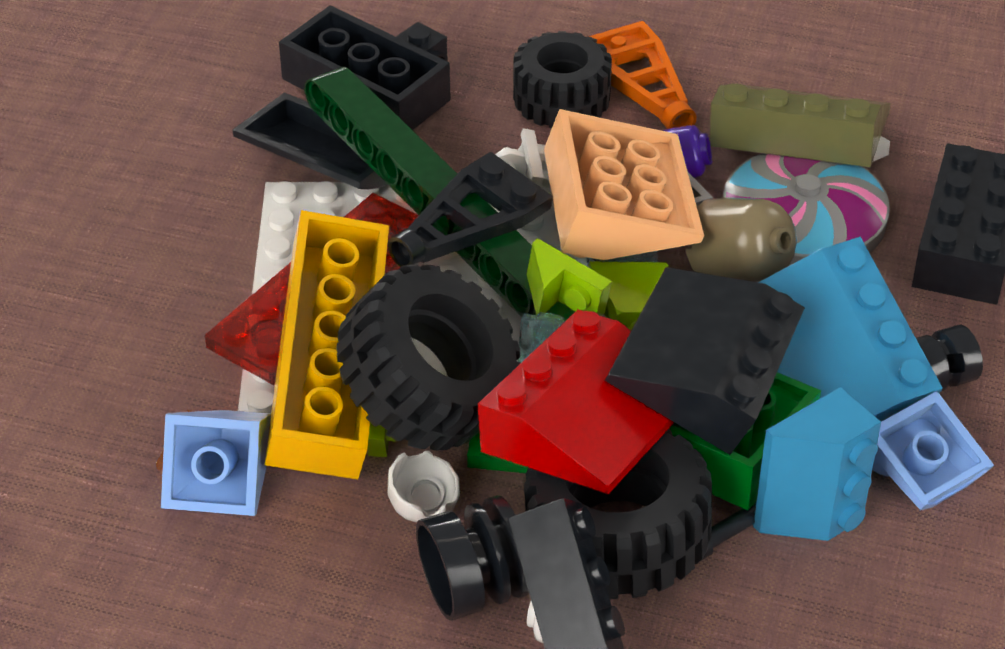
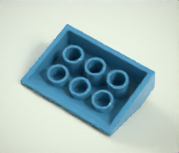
M861 237L822 248L758 282L764 283L778 292L787 294L795 302L805 307L777 372L821 390L820 398L841 387L882 422L936 391L940 394L943 389Z

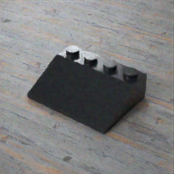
M666 267L604 381L731 455L756 421L805 307L795 302L787 294L778 292L764 283Z

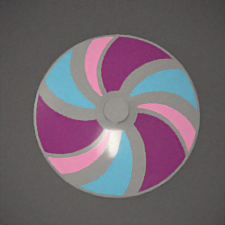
M762 153L738 166L728 178L723 192V197L769 200L779 204L789 214L796 228L797 237L795 256L790 265L822 248L857 237L862 238L870 253L881 242L887 229L890 211L887 193L880 181L863 166Z

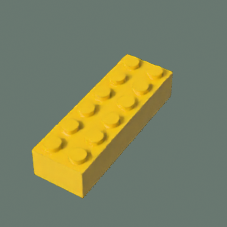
M301 210L293 244L265 466L358 480L367 453L370 421L366 419L368 413L361 405L356 407L350 398L352 390L349 384H343L340 375V368L343 366V363L337 362L338 331L341 323L346 319V314L385 274L389 225Z

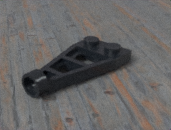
M489 152L461 169L407 229L389 239V253L394 262L400 267L431 261L524 227L551 209L553 196L494 153ZM475 193L500 212L479 219L462 207L460 203L469 194ZM442 216H446L463 230L445 236L432 225Z

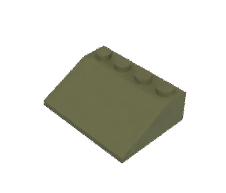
M724 84L719 86L711 102L710 145L711 147L871 167L891 103L742 84Z

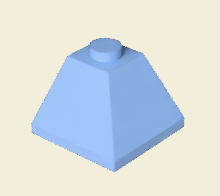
M232 410L165 414L161 508L255 516L267 468L264 464L271 414Z

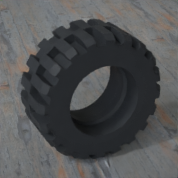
M406 265L384 275L346 314V319L341 323L338 331L337 362L343 363V366L340 368V375L343 384H349L352 390L350 398L356 407L361 405L368 413L366 417L368 421L375 427L381 425L387 430L386 435L396 441L405 439L408 440V446L419 449H426L430 446V450L439 451L448 450L451 447H459L479 433L478 403L521 362L517 361L520 358L518 341L513 340L511 336L513 328L508 318L503 319L499 314L500 307L492 298L488 300L481 293L482 288L473 281L467 283L461 279V274L453 270L442 272L440 266L422 265L421 267L419 265ZM412 338L423 343L437 356L448 376L438 372L425 361L416 349Z
M670 429L662 435L609 494L531 468L527 469L526 482L524 483L525 511L562 498L582 503V506L589 510L596 528L595 536L591 537L597 556L604 560L610 575V585L606 586L609 599H618L619 594H631L632 598L646 596L648 590L654 588L658 592L667 589L674 584V578L677 577L682 580L695 569V564H698L703 559L708 550L712 527L711 473L707 470L706 461L696 449H693V445L680 434L676 437L672 436ZM612 501H628L646 506L629 512H605L591 508L595 505Z

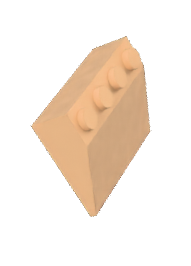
M559 109L546 142L544 154L551 194L553 196L561 252L578 258L588 257L609 260L702 242L704 233L678 134Z

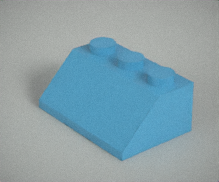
M839 387L767 429L753 527L759 533L824 541L832 539L843 531L849 532L854 530L863 521L866 514L865 506L868 490L872 483L871 474L875 455L878 451L877 443L881 421Z

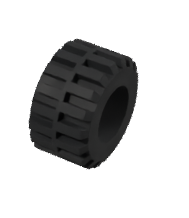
M566 31L542 33V36H534L528 39V43H522L518 47V52L515 53L513 60V100L515 101L517 111H522V116L527 120L533 119L535 124L540 126L544 124L549 125V128L553 127L559 109L600 118L602 112L607 111L611 95L612 58L610 53H607V48L603 44H598L597 40L592 37H584L583 34L577 32L566 33Z

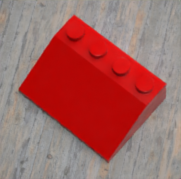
M577 310L478 403L481 452L609 494L674 422L604 381L631 330L617 320L599 316L592 311Z

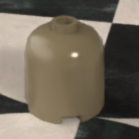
M722 197L706 199L697 206L704 238L701 243L691 244L692 247L686 248V255L695 272L760 282L790 265L795 256L797 245L796 228L792 218L779 204L765 199Z

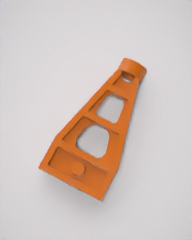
M644 21L588 36L596 39L598 44H603L607 48V53L611 55V86L658 117L667 129L695 125L697 115L688 105V100L661 39ZM644 57L648 58L651 67L627 73L617 66L641 60ZM663 81L666 89L652 93L643 88V86Z

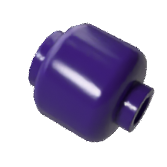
M695 125L662 130L678 134L687 171L694 178L702 176L706 166L712 164V151L708 134L701 133Z

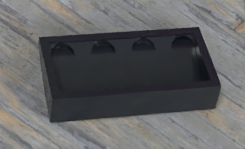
M285 92L232 129L233 137L358 189L369 190L388 185L312 110L307 101Z

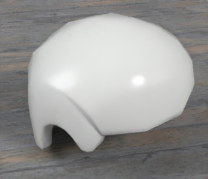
M424 451L421 454L412 456L406 455L405 452L398 455L388 471V497L399 515L406 520L418 522V520L454 510L460 496V483L458 475L449 462L433 455L430 451Z

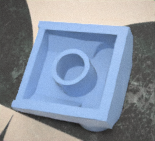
M936 391L881 422L877 443L878 451L875 455L872 470L880 475L891 477L920 510L936 506L965 489L988 472L994 464Z

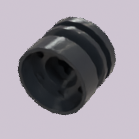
M495 495L486 498L482 506L479 503L467 504L464 510V525L453 511H446L418 520L416 542L423 571L434 600L448 620L453 621L482 611L485 606V590L492 600L498 604L508 602L511 594L517 598L529 595L508 519L515 516V513L503 496Z

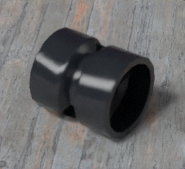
M954 325L935 331L932 336L923 335L916 337L943 387L941 391H944L948 386L956 387L977 380L981 376L983 358L980 346L973 333L964 325Z

